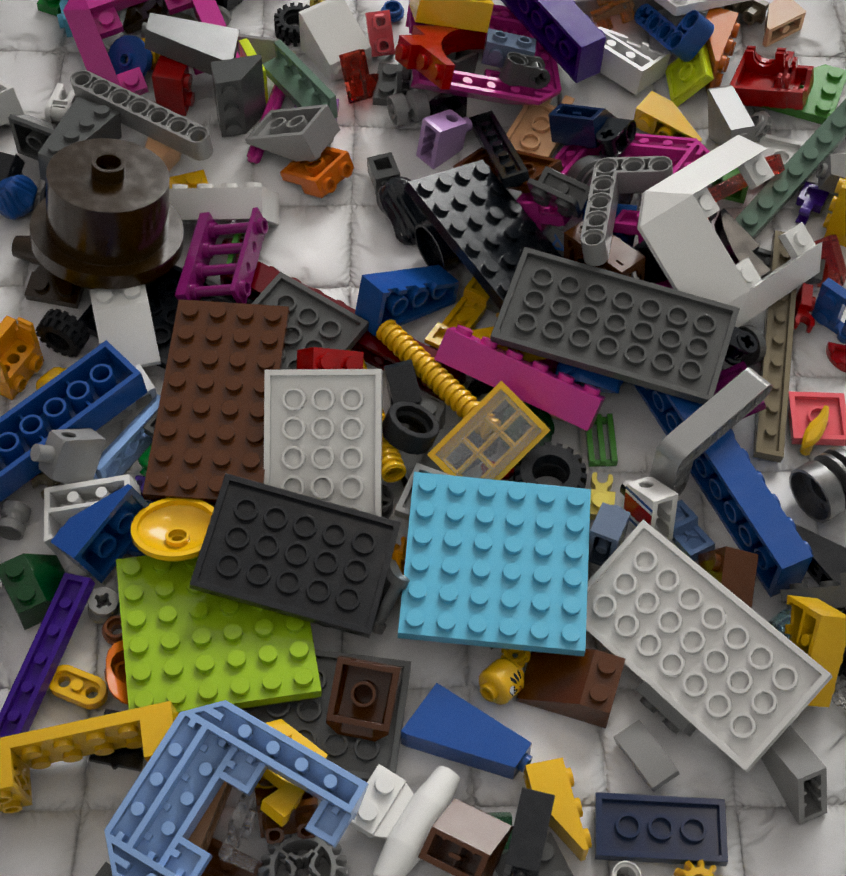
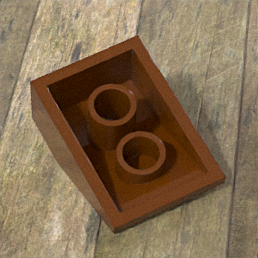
M586 649L584 656L532 651L524 674V687L518 693L516 701L606 729L626 658L595 649Z

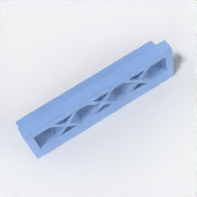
M157 394V397L153 398L102 452L93 480L123 475L152 443L153 438L144 433L143 426L158 411L160 395Z

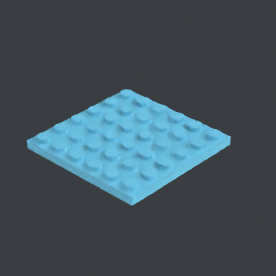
M414 472L404 576L410 582L405 590L402 589L397 638L584 656L586 650L591 489Z

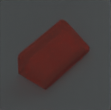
M829 235L814 241L816 245L822 242L821 259L826 260L821 283L817 284V287H821L828 277L843 286L846 280V266L837 235Z

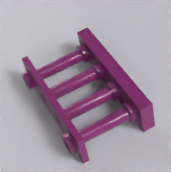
M258 207L252 209L249 222L218 225L210 212L199 214L175 293L178 301L179 299L199 301L201 297L232 295L236 303L246 304L247 298L251 294V284L264 236L268 232L267 220L263 218ZM246 233L244 241L241 243L215 245L220 235ZM240 253L237 263L209 265L213 256ZM234 274L231 284L203 286L207 276Z

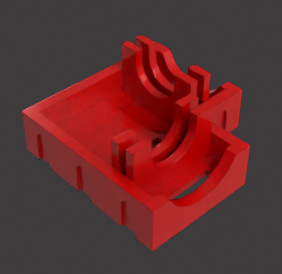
M747 46L730 85L734 87L745 106L803 110L814 83V66L798 65V57H795V51H786V48H777L775 59H767L757 54L756 46Z

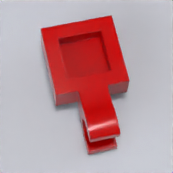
M803 283L796 294L794 329L796 330L801 322L807 327L806 333H810L815 325V319L810 315L816 302V297H813V285Z

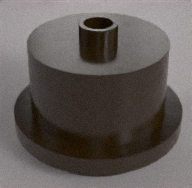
M110 138L83 140L59 150L51 158L46 169V197L36 206L30 218V245L37 260L48 271L59 278L87 289L136 287L154 281L170 271L182 254L184 227L179 213L169 203L170 176L163 160L157 154L139 144Z

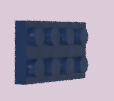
M595 793V860L685 864L686 861L690 860L693 865H697L698 861L703 859L707 866H727L728 847L725 799Z

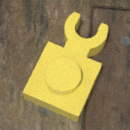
M597 472L592 474L590 482L592 488L590 520H595L602 502L609 505H614L616 492L610 491L613 483L612 474H608V479L605 483H600L597 480Z

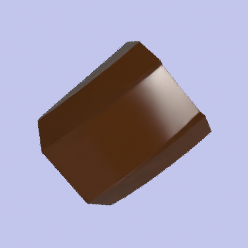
M338 656L326 724L339 735L370 741H377L389 735L402 667Z

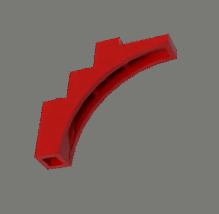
M432 24L413 25L411 35H399L398 45L395 48V60L406 69H416L441 90H448L451 87L455 64L446 55L468 49H483L487 33Z

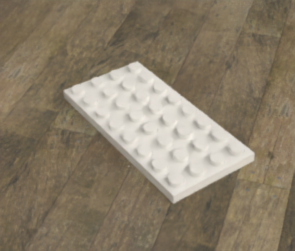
M645 520L640 522L588 580L586 630L612 654L626 658L624 664L643 681L648 682L663 698L747 773L833 677L831 673Z

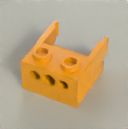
M6 315L0 323V395L13 400L19 392L25 389L28 380L33 374L41 369L44 359L33 323L21 317L14 319Z

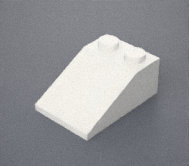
M145 284L123 289L96 288L89 290L99 343L101 344L107 340L133 366L140 364L144 368L161 364Z

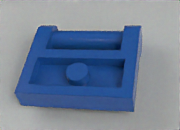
M828 277L822 283L811 315L819 324L824 325L837 334V339L841 343L846 344V320L845 323L841 321L846 307V289Z

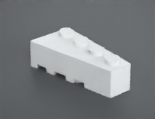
M249 182L246 183V187H237L236 183H222L221 188H213L212 184L206 183L197 184V188H188L186 184H173L172 189H169V203L177 210L182 222L185 224H197L199 214L204 212H210L214 221L218 224H231L232 220H235L237 223L249 222L252 209L258 207L263 218L270 225H279V193L262 187V183Z

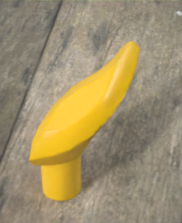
M824 405L820 414L806 428L800 447L802 455H809L813 446L822 437L829 416V407L827 405Z

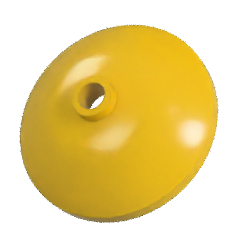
M165 498L155 501L146 508L141 509L131 523L132 541L138 550L154 559L178 562L196 558L199 556L214 507L207 502L196 499Z

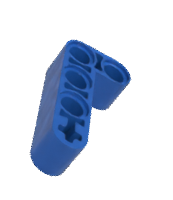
M647 3L641 5L634 15V20L637 24L683 62L692 60L714 31V24L696 10L688 12L677 26Z

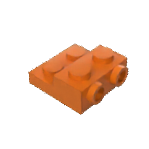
M327 146L319 159L313 162L293 160L280 171V174L284 181L301 185L305 194L323 198L328 193H333L341 180L351 176L354 166L348 151Z

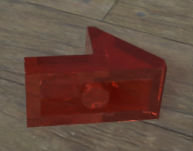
M358 49L339 55L349 104L371 99L379 79V74H369L365 50Z

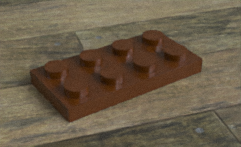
M482 147L453 166L455 168L483 160L500 180ZM516 150L528 170L529 177L536 181L539 180L545 166L558 172L563 170L562 161L559 159ZM528 181L523 182L518 187L506 188L521 191L522 193H530L527 185Z

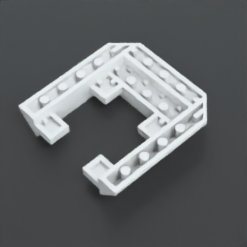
M740 135L735 136L642 193L637 227L672 288L740 308L735 323L737 328L820 272L822 242L816 245L805 225L801 222L778 236L791 259L762 279L749 257L735 265L708 220V217L718 212L720 208L707 186L735 168L739 169L750 190L775 176L762 154L768 148Z

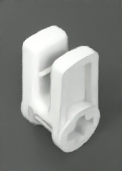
M57 83L45 107V120L53 124L54 121H61L76 100L73 87L68 92V97L66 98L65 85Z

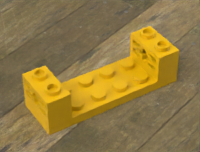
M167 701L0 737V811L16 813L21 811L24 806L33 805L30 768L45 769L50 767L51 763L59 761L77 762L83 758L82 756L92 754L98 756L109 755L115 749L124 747L129 749L143 747L144 758L148 762L179 713L172 702Z

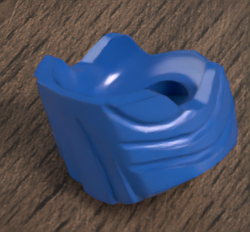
M15 175L0 181L1 215L8 219L16 220L33 210L38 188L29 177Z

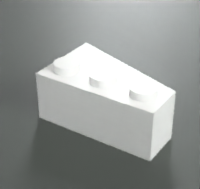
M598 27L606 36L600 73L635 95L665 76L671 55L670 51L664 50L663 53L649 49L650 44L642 42L641 45L627 41L628 36Z
M130 474L44 488V543L56 555L62 553L50 541L70 517L127 484L131 485L141 495L140 486Z

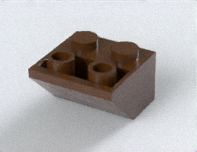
M454 798L431 827L418 858L454 876H492L513 830V826Z

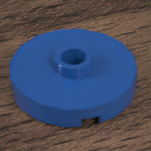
M124 35L116 39L110 46L108 56L116 75L140 67L143 77L147 71L150 72L152 54L150 50L145 49V42L141 38L133 35Z

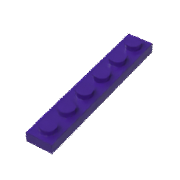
M64 573L0 711V737L29 731L95 586V582L91 578Z

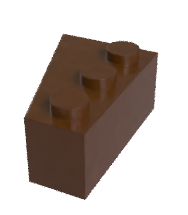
M727 546L698 554V565L752 608L759 554Z

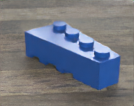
M440 265L365 274L361 277L355 314L369 322L368 331L376 337L379 326L389 319L395 320L398 325L402 326L455 304L460 282Z

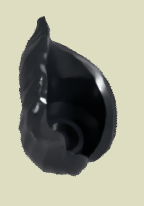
M393 177L385 181L380 187L376 196L377 205L390 219L398 241L404 245H417L414 236L415 227L417 224L427 220V217L404 190L407 182L411 180L407 177Z

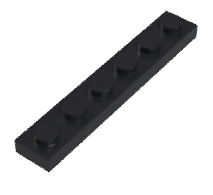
M493 111L469 117L473 124L472 130L505 188L518 187L523 182L528 181L530 178L528 170Z

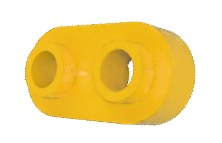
M59 665L49 685L50 691L54 696L85 709H97L108 698L106 684L100 677L70 665ZM64 681L70 682V684L66 687L60 686L61 683ZM90 693H98L96 697L88 698V695Z

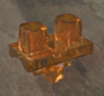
M596 0L600 8L590 11L591 17L598 27L610 30L614 28L610 18L613 15L619 13L622 24L634 20L633 7H635L633 0Z

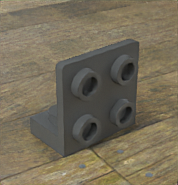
M379 63L373 93V105L387 106V96L397 93L406 95V92L409 90V83H406V81L411 80L412 69H406L400 63L398 65Z

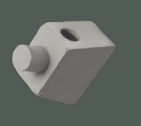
M91 428L52 430L48 434L45 445L34 444L32 446L30 457L32 461L39 462V469L55 481L64 484L89 481L94 479L106 439Z

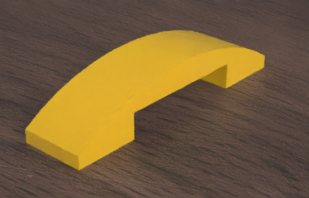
M474 277L465 286L462 298L442 323L437 322L426 336L425 343L439 349L447 328L462 325L473 330L487 310L486 302L490 297Z

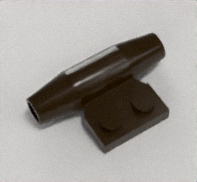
M15 236L12 243V255L39 265L31 273L24 294L26 299L78 309L84 288L61 279L48 271L35 257L30 245V236Z

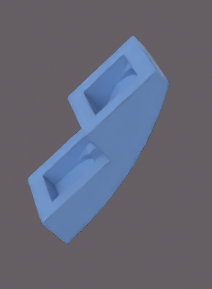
M682 499L677 502L672 541L683 553L693 561L698 560V554L715 550V543L698 526L697 515Z

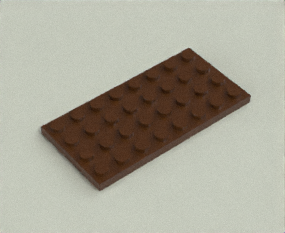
M179 299L142 493L145 500L158 501L165 498L196 499L215 505L225 473L264 484L265 370H281L290 314L289 306Z

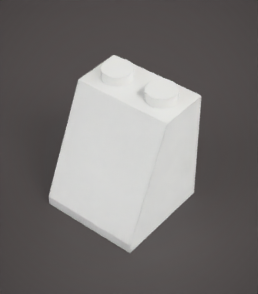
M325 0L299 12L301 49L330 83L372 65L371 45L345 0Z

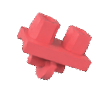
M390 10L365 13L372 57L395 54Z

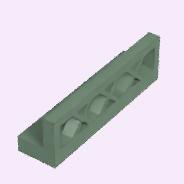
M280 39L274 42L276 57L263 63L266 76L296 107L328 104L334 118H337L336 95Z

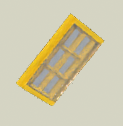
M500 381L427 455L447 474L501 480L550 429Z

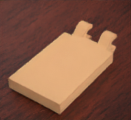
M565 95L561 103L572 105L575 98ZM552 98L540 105L523 106L506 134L515 150L552 157L560 144L552 142L548 115L556 108V106L550 104Z

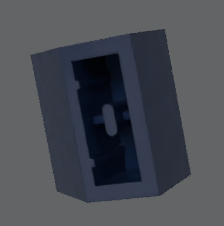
M560 103L548 115L552 142L562 143L565 146H584L587 149L597 148L600 143L596 140V133L602 128L608 117L615 116L605 108Z

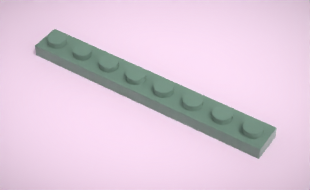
M846 99L735 218L754 239L815 173L819 164L823 163L846 138Z

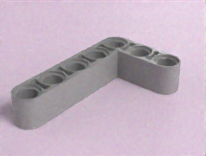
M666 156L607 157L595 163L580 237L583 258L587 265L600 266L608 260L619 194L643 193L673 175L672 160Z
M750 367L746 368L660 442L655 452L649 477L660 481L680 496L687 485L693 461L757 407L768 396L773 385Z

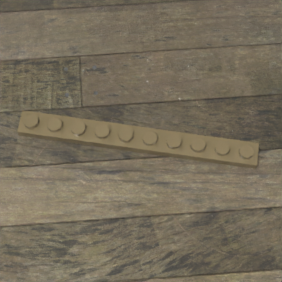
M775 230L772 236L769 267L771 271L769 273L791 259L778 237L784 233L782 231ZM797 288L769 306L765 312L763 336L766 340L767 349L761 361L760 376L772 384L773 387L764 399L766 409L756 414L753 457L779 463L784 458Z

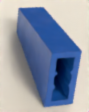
M438 683L434 685L401 730V744L406 747L512 780L519 771L524 773L525 765L530 764L533 756L530 755L532 746L530 741Z

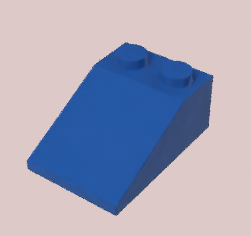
M127 484L70 517L50 542L80 569L102 583L116 566V559H122L134 544L131 537V523L136 514L150 504L131 485Z

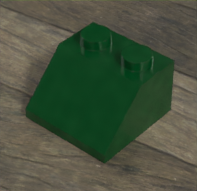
M23 553L0 564L1 582L24 630L42 623L65 571L57 555Z

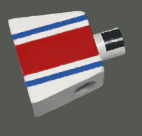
M653 477L623 482L620 487V493L625 497L624 510L631 513L628 524L634 530L642 520H645L666 539L672 540L678 493Z

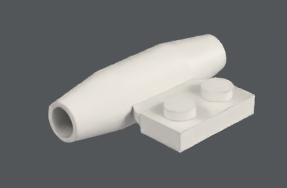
M378 764L367 781L369 785L355 820L352 819L349 824L370 838L386 839L372 876H407L419 862L420 858L418 856L431 827L454 798L460 782V777L454 771L445 766H438L413 794L406 780Z

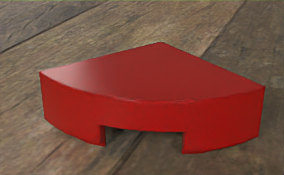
M828 342L826 354L829 361L837 369L846 373V345Z

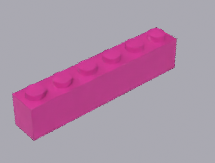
M457 325V327L447 328L434 358L435 360L492 387H495L502 381L520 400L586 431L593 427L606 398L600 395V389L589 384H585L584 387L574 383V377L563 372H559L557 375L548 371L549 366L537 360H533V363L523 359L524 354L511 348L505 351L497 347L498 344L490 341L488 337L483 336L482 339L473 336V331L465 326Z

